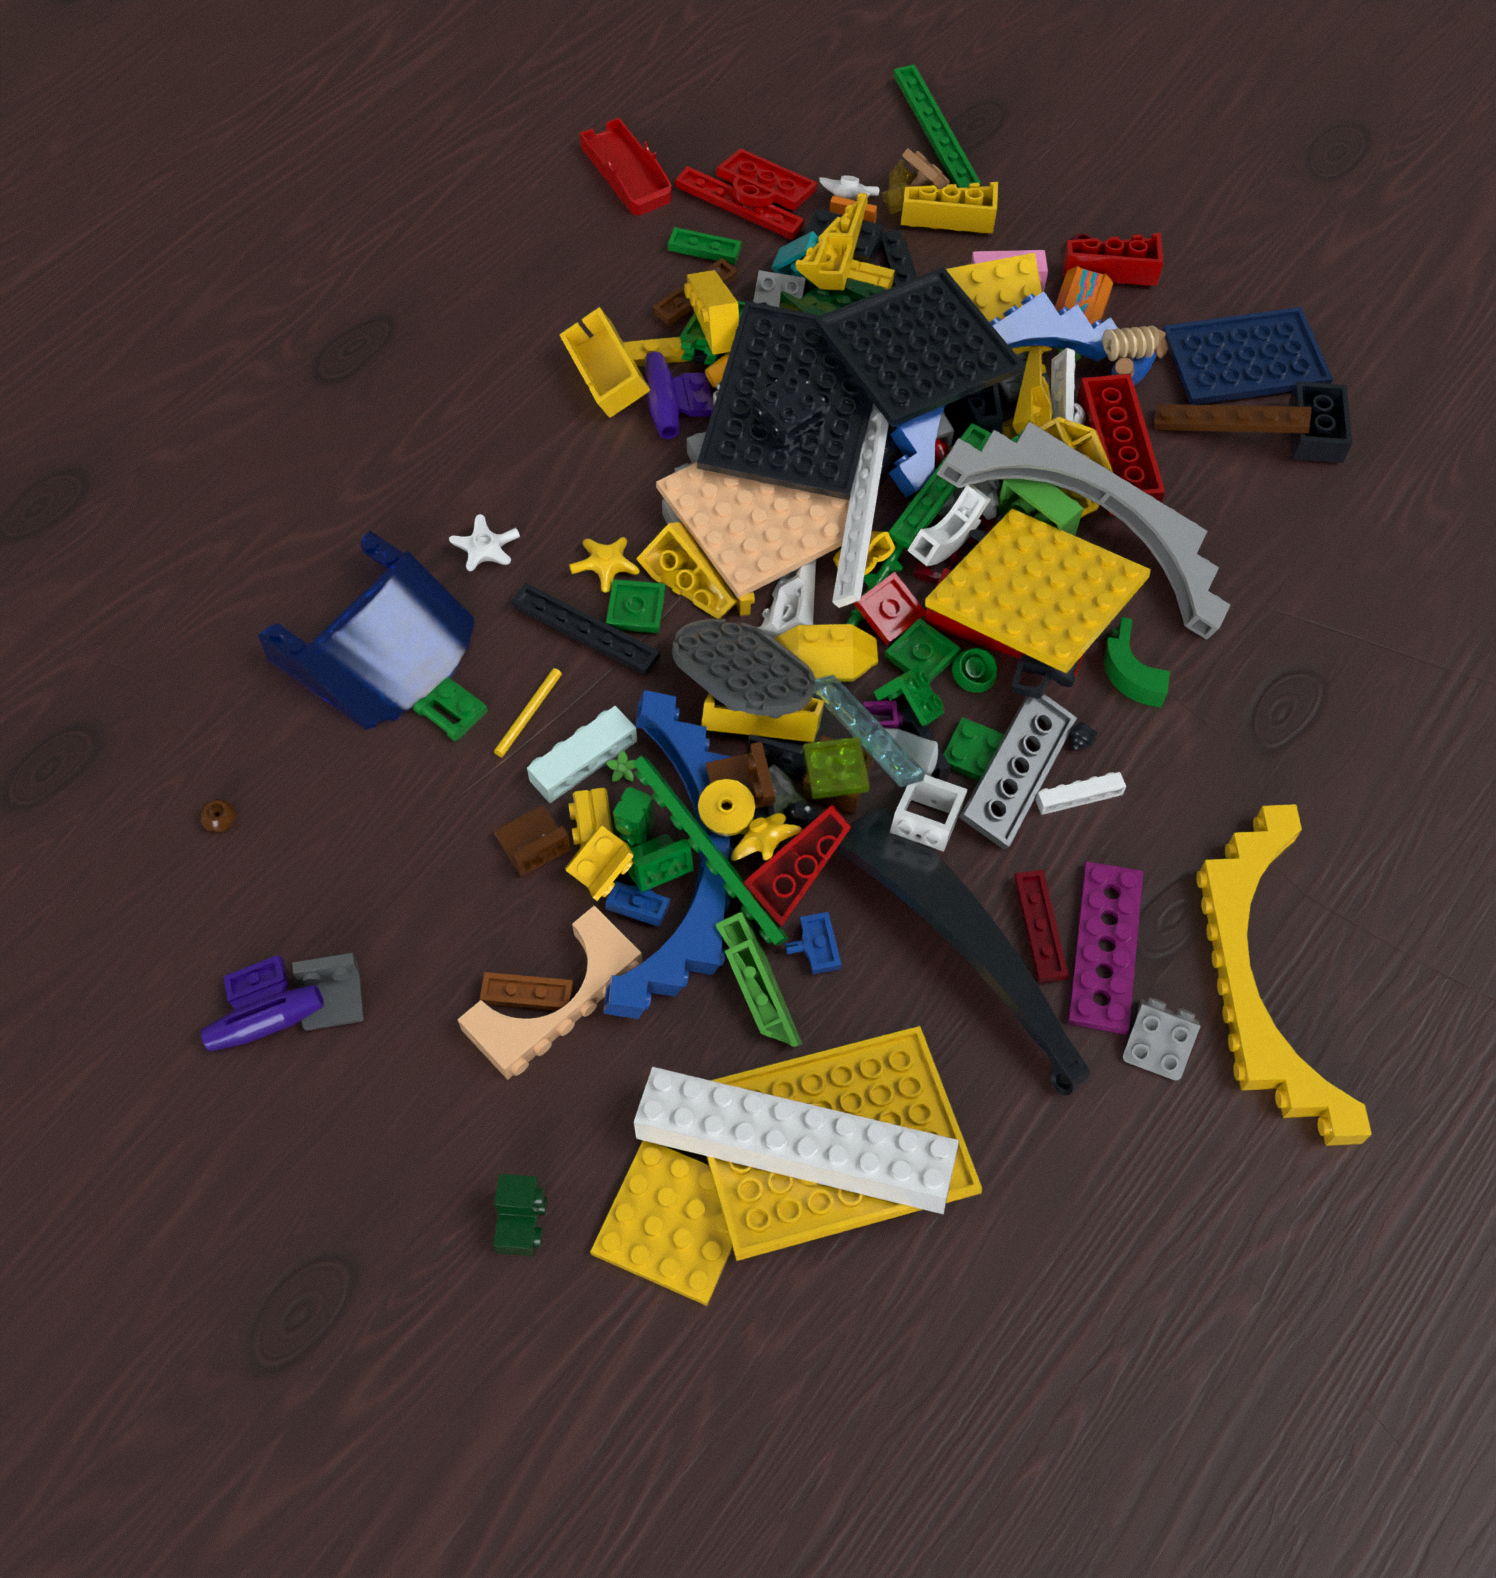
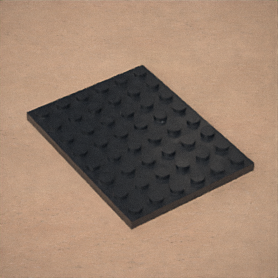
M745 301L699 454L697 469L845 500L850 499L874 403L814 326L815 318L820 315ZM794 370L800 377H804L808 381L810 387L817 394L823 396L826 401L825 420L787 445H784L779 439H775L771 435L768 427L762 421L759 422L754 417L752 412L753 396L761 388L768 387L780 376L787 375Z

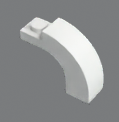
M972 484L967 485L949 513L937 525L931 528L920 529L907 551L926 566L944 561L970 537L969 532L978 527L981 522L979 517L991 499Z

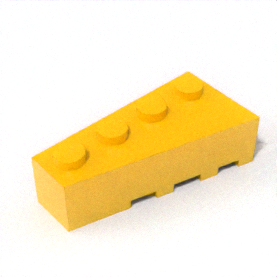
M990 182V186L980 187L979 183H970L969 187L957 188L956 184H949L943 189H937L935 185L905 187L901 225L993 234L997 213L998 182Z
M715 270L687 274V283L684 284L685 296L690 299L691 306L695 311L712 354L730 352L739 324L737 300Z
M709 693L704 703L701 726L706 727V730L814 742L820 728L825 701L812 698L809 704L800 711L785 714L779 718H771L769 716L729 710L725 704Z

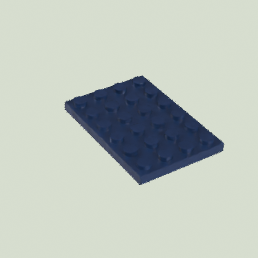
M1301 307L1164 325L1162 329L1166 333L1165 339L1168 350L1190 405L1293 391L1296 382L1331 384L1333 381Z

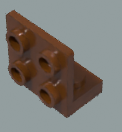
M762 742L750 744L749 754L706 763L710 784L723 779L739 781L752 793L755 809L774 805L775 792ZM726 802L721 807L724 810H729L732 808V805Z
M540 806L494 831L497 840L521 877L571 850L566 830L563 826L560 828L556 826L544 806Z

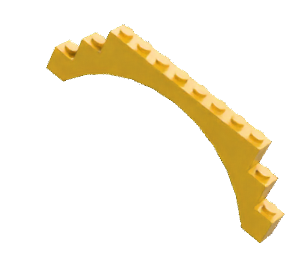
M1296 804L1262 806L1257 817H1254L1253 820L1254 832L1234 833L1229 843L1225 846L1226 859L1205 860L1196 875L1197 886L1202 888L1203 892L1201 901L1203 914H1207L1208 918L1207 937L1209 941H1212L1214 948L1212 963L1214 968L1218 969L1219 974L1217 989L1219 995H1223L1224 999L1223 1020L1225 1023H1228L1230 1030L1228 1046L1230 1051L1234 1052L1236 1061L1233 1068L1234 1076L1237 1081H1240L1241 1091L1277 1089L1275 1100L1277 1107L1282 1110L1283 1118L1319 1116L1318 1130L1320 1135L1324 1136L1326 1146L1362 1144L1372 1135L1365 1104L1327 1082L1297 1055L1273 1023L1259 996L1250 967L1247 930L1250 905L1258 882L1267 867L1286 848L1294 843L1302 830Z

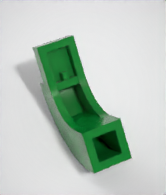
M1122 617L1119 626L1113 627L1111 638L1108 637L1103 650V664L1107 676L1113 685L1130 699L1145 705L1162 708L1168 693L1170 671L1143 665L1133 656L1129 645L1132 619Z

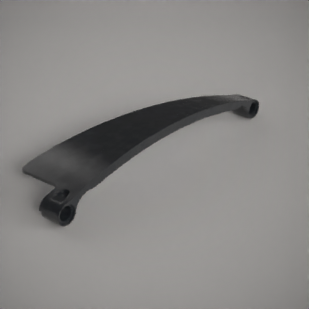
M877 808L851 823L852 827L836 849L909 905L978 972L1010 1009L1034 1042L1046 1052L1052 1066L1050 1082L1056 1092L1067 1096L1084 1084L1090 1077V1070L1066 1036L1041 989L1003 932L952 869L931 847L890 833L894 814L885 808Z

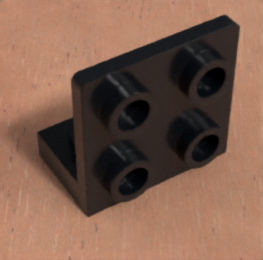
M752 734L749 736L748 754L750 753V744L762 742L769 772L787 780L795 779L801 781L810 755V748L772 737Z

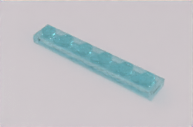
M834 675L815 679L814 695L818 699L825 701L824 705L899 787L924 780L926 772Z

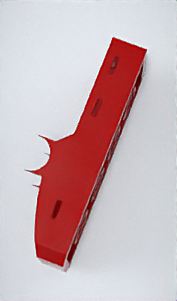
M620 118L606 122V130L594 134L593 128L580 133L582 150L632 214L640 216L671 202L672 185L656 160V152H654V155L650 152L647 141H645L644 149Z

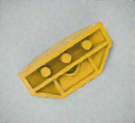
M1057 417L1040 426L1045 432L1063 441L1066 445L1086 455L1089 459L1113 473L1095 429L1061 417ZM1060 487L1063 493L1076 500L1083 507L1081 518L1098 509L1100 504L1072 490Z
M852 624L797 625L774 638L808 665L815 676V682L855 681L871 667L878 664L877 639Z

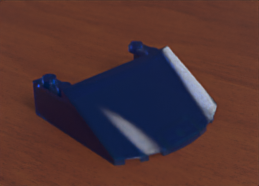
M371 530L362 538L360 543L361 549L365 555L385 567L387 571L309 645L281 624L268 626L258 635L269 661L366 730L375 728L377 723L391 719V721L399 719V714L414 707L417 700L427 696L444 678H451L460 666V659L465 650H468L470 646V637L475 625L474 617L409 551L403 553Z

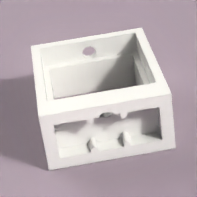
M914 771L895 811L890 833L944 852L961 812L968 789ZM913 800L950 813L946 823L942 824L906 811L910 801Z

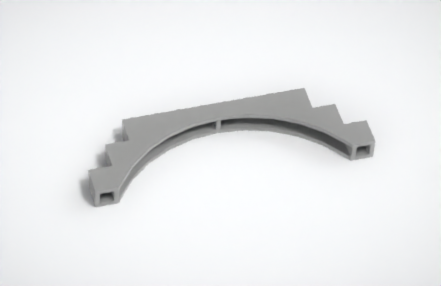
M1031 422L1026 425L1016 442L994 430L981 451L958 438L937 472L938 476L958 488L996 479L1018 478L1046 482L1072 490L1100 504L1122 520L1147 545L1158 560L1176 594L1184 626L1206 640L1220 628L1230 604L1208 591L1219 567L1197 554L1207 530Z

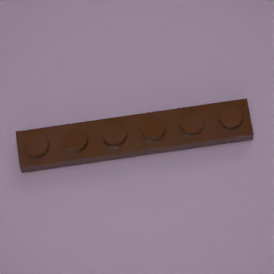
M1157 404L1154 430L1309 433L1312 407Z

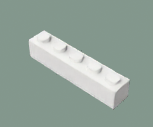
M1110 772L1105 776H1094L1085 781L1078 780L1072 784H1061L1056 788L1042 789L1037 793L1035 801L1041 815L1123 795L1126 785L1120 772Z

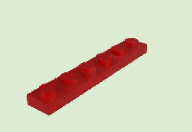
M687 166L675 179V187L790 240H793L804 227L803 218L770 204L757 207L738 201L732 194V186Z

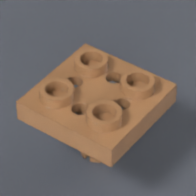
M907 148L902 154L903 158L918 174L908 187L935 185L937 189H943L950 183L943 175V172L934 164L931 165L919 151L914 154Z

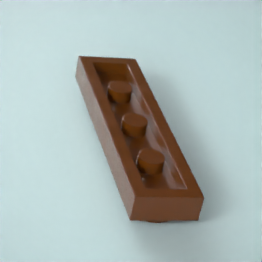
M723 258L702 271L715 270L726 286L738 278V270ZM682 285L652 306L655 316L670 326L693 310V307L691 306L690 299L686 298L684 285Z

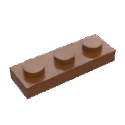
M484 972L480 1000L486 1005L557 1011L571 1001L574 984L573 980Z

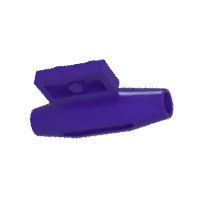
M651 352L645 356L644 379L650 388V391L646 393L649 410L662 438L672 439L679 434V412L688 414L689 417L711 416L714 405L705 373H682L681 376L673 378L662 353Z
M280 955L274 956L223 976L227 1000L235 1010L201 1029V1038L208 1051L248 1044L291 1027L324 1007L322 993L317 985L285 991L286 986L289 984L284 960Z

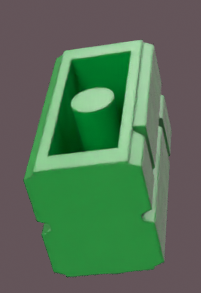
M632 787L626 788L621 801L618 802L613 811L616 836L627 843L629 848L645 843L647 835L650 834L655 825L653 798L651 795Z

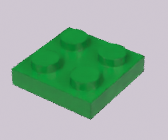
M613 579L606 624L617 630L660 633L666 591L665 584Z
M919 618L885 651V658L905 673L919 666L920 670L927 674L931 683L956 658L961 648Z
M962 717L944 752V756L951 766L950 770L979 781L1004 734Z

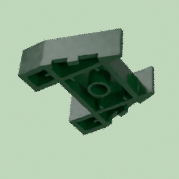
M847 278L844 290L819 289L809 280L808 292L801 299L782 291L779 307L821 316L885 289L881 286Z

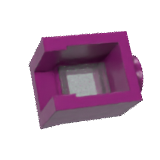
M896 700L863 702L861 717L864 739L873 737L881 729H898V727L903 726L902 711H897Z

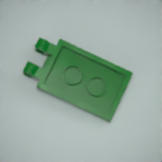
M737 301L740 320L745 302ZM694 313L680 335L681 349H685L682 359L692 361L695 350L698 349L708 354L704 361L705 364L712 365L717 361L718 354H712L698 318Z

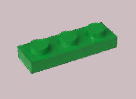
M674 227L668 242V251L715 261L723 258L729 264L734 265L742 248V241Z

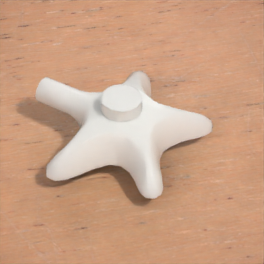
M841 176V180L819 178L820 183L838 197L857 200L859 193H867V198L879 195V187L864 186L859 183V178L854 176Z
M480 514L475 518L474 531L471 536H451L449 541L468 552L466 568L471 572L484 561H493L502 565L510 564L511 558L504 553L501 547L519 538L520 535L516 528L503 534L491 532L487 527L485 517Z

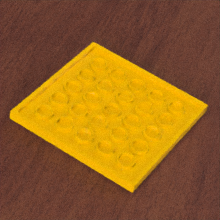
M1011 509L926 598L925 606L1067 673L1150 576L1151 569L1065 531H1061L1015 509Z

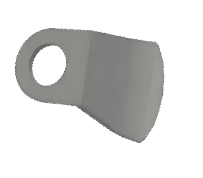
M881 729L875 733L870 743V749L875 752L876 756L891 757L911 777L914 771L931 776L937 763V741L925 739L900 729ZM887 735V745L883 749H878L877 742L879 738Z

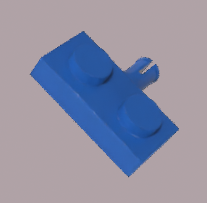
M616 881L606 901L605 910L660 927L670 906V898L658 895L651 889L641 892L638 886H629Z
M829 912L800 917L802 940L785 942L786 954L804 952L809 959L812 975L840 970L841 961Z

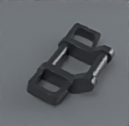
M1024 654L1017 663V670L1012 681L1013 693L1040 699L1044 695L1051 679L1061 686L1072 687L1075 681L1074 673L1080 658L1067 673H1064ZM1023 672L1044 677L1036 688L1019 684Z

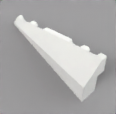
M816 559L780 577L772 593L773 603L770 609H764L762 616L765 619L762 625L757 628L766 632L772 638H776L797 625H813Z

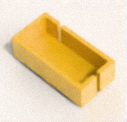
M599 307L581 319L594 336L590 338L577 322L562 332L560 337L586 384L589 386L597 404L611 418L648 393L650 388L614 325Z

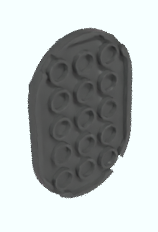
M706 619L689 623L675 634L672 656L677 666L717 700L725 704L729 710L779 718L782 715L802 710L813 698L815 676L812 670L801 659L757 627L741 622V626L736 623H725L726 619Z

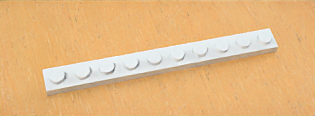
M875 404L873 405L850 495L832 601L839 608L861 599L889 424Z

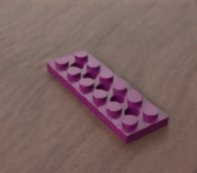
M1087 861L1085 863L1067 1024L1126 1035L1129 1031L1143 871ZM1104 890H1115L1119 898L1114 900L1107 898ZM1105 914L1113 916L1116 924L1106 925L1102 921L1101 916ZM1103 940L1109 941L1113 945L1114 950L1105 952L1099 947L1098 942ZM1096 968H1107L1111 973V977L1107 979L1099 977L1096 973ZM1093 995H1105L1109 1004L1105 1006L1096 1004L1093 1000Z

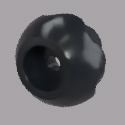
M804 801L789 802L786 809L783 808L786 823L800 826L802 829L818 817L816 815V808L813 806L809 807Z

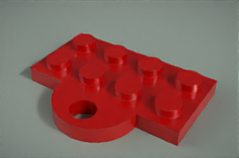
M742 148L720 164L716 171V176L725 179L729 183H733V196L738 201L750 206L761 207L775 202L786 209L795 211L817 191L818 187L817 182Z

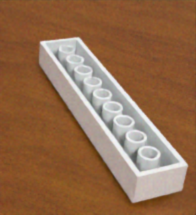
M652 1067L634 1119L636 1139L944 1214L959 1143L957 1139Z

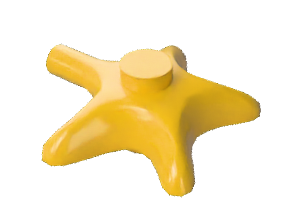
M625 537L619 538L610 545L599 544L588 538L584 539L583 546L589 552L590 557L569 564L572 574L585 570H592L597 573L601 582V590L604 593L611 590L613 579L618 572L638 575L640 570L623 556L627 544Z
M781 813L773 814L767 818H757L743 832L739 833L745 836L734 849L731 860H739L757 851L762 853L764 860H768L773 856L774 849L779 845V842L800 833L802 828L797 825L784 824L786 816Z

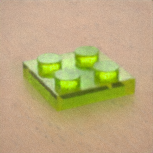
M859 737L803 744L812 799L869 792L870 785Z

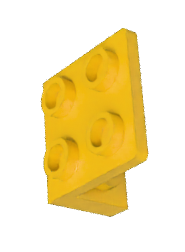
M600 824L567 864L565 870L587 886L592 898L598 901L601 896L606 897L612 891L615 885L613 881L620 873L623 875L629 870L633 864L632 858L634 855L627 843Z

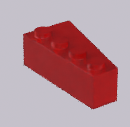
M1153 233L1151 238H1143L1142 234L1132 235L1131 239L1120 240L1119 236H1115L1101 242L1098 238L1067 240L1062 263L1063 279L1066 276L1067 270L1079 266L1081 269L1107 274L1113 283L1157 286L1163 266L1161 233Z
M831 805L747 878L743 884L782 927L852 826Z

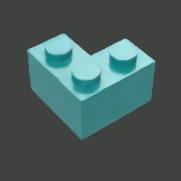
M812 231L781 247L771 268L779 274L797 277L804 276L796 269L795 263L806 256V250L809 247L813 248L818 243L819 237Z

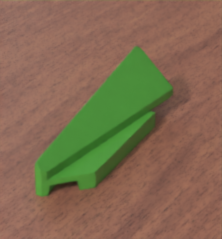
M740 912L715 924L730 948L725 951L760 1033L788 1043L793 1047L802 1045L752 921L743 912Z

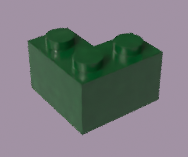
M499 1173L494 1203L498 1217L493 1243L497 1254L535 1257L536 1247L542 1246L543 1228L539 1227L540 1215H546L548 1198L544 1196L545 1188L540 1186L538 1177Z

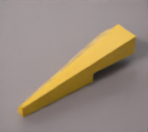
M859 193L857 201L845 208V214L842 217H837L819 236L818 243L813 248L809 247L806 250V256L802 260L796 261V269L819 289L844 290L868 203L867 193Z

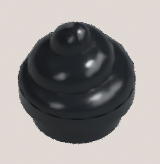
M1078 722L1076 726H1072L1069 733L1072 750L1079 751L1081 748H1088L1094 745L1096 742L1095 737L1098 733L1085 723Z

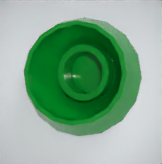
M974 648L962 651L956 656L952 665L955 681L966 691L982 693L989 690L996 682L998 675L996 661L986 650Z

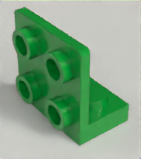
M919 666L873 691L878 701L885 697H888L891 701L904 693L923 727L945 713L942 700L937 694H934L929 685L930 681L927 674L920 670Z
M664 834L630 848L634 856L632 858L633 864L627 873L641 892L694 870L691 845L686 839L675 843L668 834Z

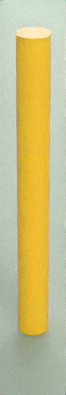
M552 669L495 748L494 753L503 757L561 677L562 673L558 669Z

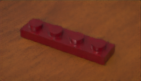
M1044 870L1015 873L1014 881L1037 982L1047 983L1067 980L1069 976Z

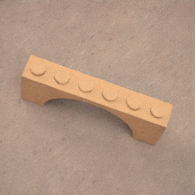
M595 906L572 924L574 936L579 940L586 952L588 965L580 990L568 1004L546 1016L521 1019L500 1014L480 1000L457 1019L461 1030L507 1080L513 1075H520L528 1067V1062L536 1055L541 1056L546 1053L552 1045L551 1042L560 1035L565 1036L568 1034L579 1018L590 1015L596 1009L597 1003L605 997L606 985L612 975L622 976L643 963L642 953Z

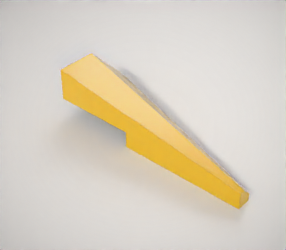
M1032 346L1029 350L1012 424L1017 435L1024 430L1029 422L1040 427L1052 420L1053 409L1049 385L1045 377L1042 376L1046 372V367L1042 364L1043 350L1041 346Z

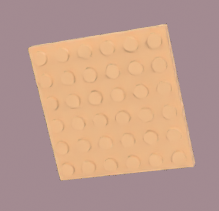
M697 462L656 482V488L738 599L842 546L850 499L845 500L697 469Z

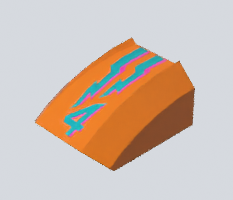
M1079 266L1069 269L1064 278L1055 309L1059 312L1067 306L1070 310L1078 304L1092 325L1103 317L1113 282L1107 274L1081 269Z

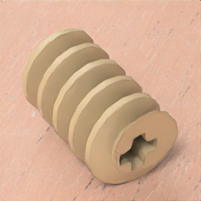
M1155 326L1107 329L1103 332L1102 337L1103 348L1110 361H1115L1117 358L1133 359L1136 357L1138 359L1143 356L1149 358L1153 355L1154 349L1159 343V332Z

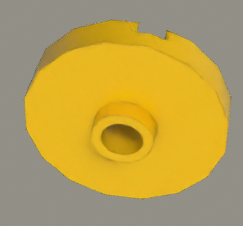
M730 779L717 780L708 785L701 793L698 803L699 818L703 825L715 835L725 837L738 835L753 821L755 812L754 797L749 789L739 781ZM727 802L732 805V808L724 810L721 805Z

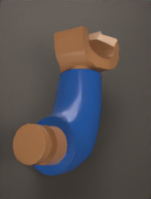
M1157 328L1159 343L1151 357L1146 358L1143 356L1138 359L1136 357L1133 359L1121 358L1113 366L1112 375L1131 374L1134 386L1140 383L1150 370L1156 357L1161 359L1167 353L1166 333Z

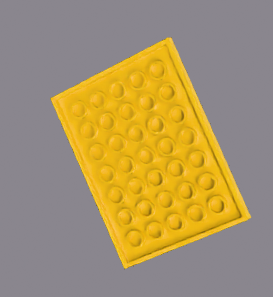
M920 1026L710 1080L959 1140L957 1155L946 1203L982 1193L981 1183ZM706 1156L736 1261L923 1210Z

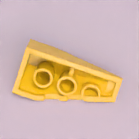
M682 522L669 523L636 558L654 580L672 588V591L678 595L685 596L693 601L694 605L717 619H721L737 602L722 576Z

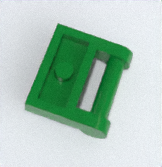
M449 677L444 678L427 696L417 700L413 707L417 714L420 716L425 715L446 731L447 736L453 741L459 740L488 712L487 705ZM435 704L459 722L453 724L432 707Z

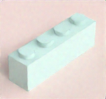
M616 706L608 711L601 712L593 722L577 729L574 735L566 741L557 743L549 753L534 759L530 766L527 767L530 782L549 803H552L605 765L606 761L615 758L622 750H626L636 743V727Z

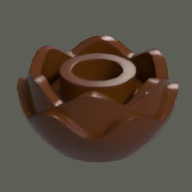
M222 799L209 801L204 805L200 813V821L204 829L214 833L226 831L232 827L233 822L236 820V812L233 805Z

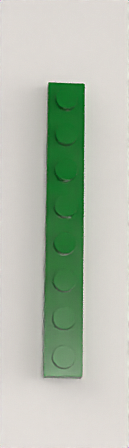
M915 64L894 69V78L952 184H956L957 188L969 187L970 183H979L981 187L979 178Z
M640 756L634 761L633 764L638 769L635 772L637 778L645 786L649 784L653 788L655 793L652 796L662 808L667 806L673 815L669 818L680 831L683 828L690 836L687 841L697 853L703 852L708 859L705 861L706 866L715 876L719 873L725 880L723 884L724 889L732 898L737 896L743 903V906L740 907L742 912L750 921L755 919L761 926V929L758 931L768 944L773 942L775 945H781L789 939L769 912L743 884L744 880L649 759Z

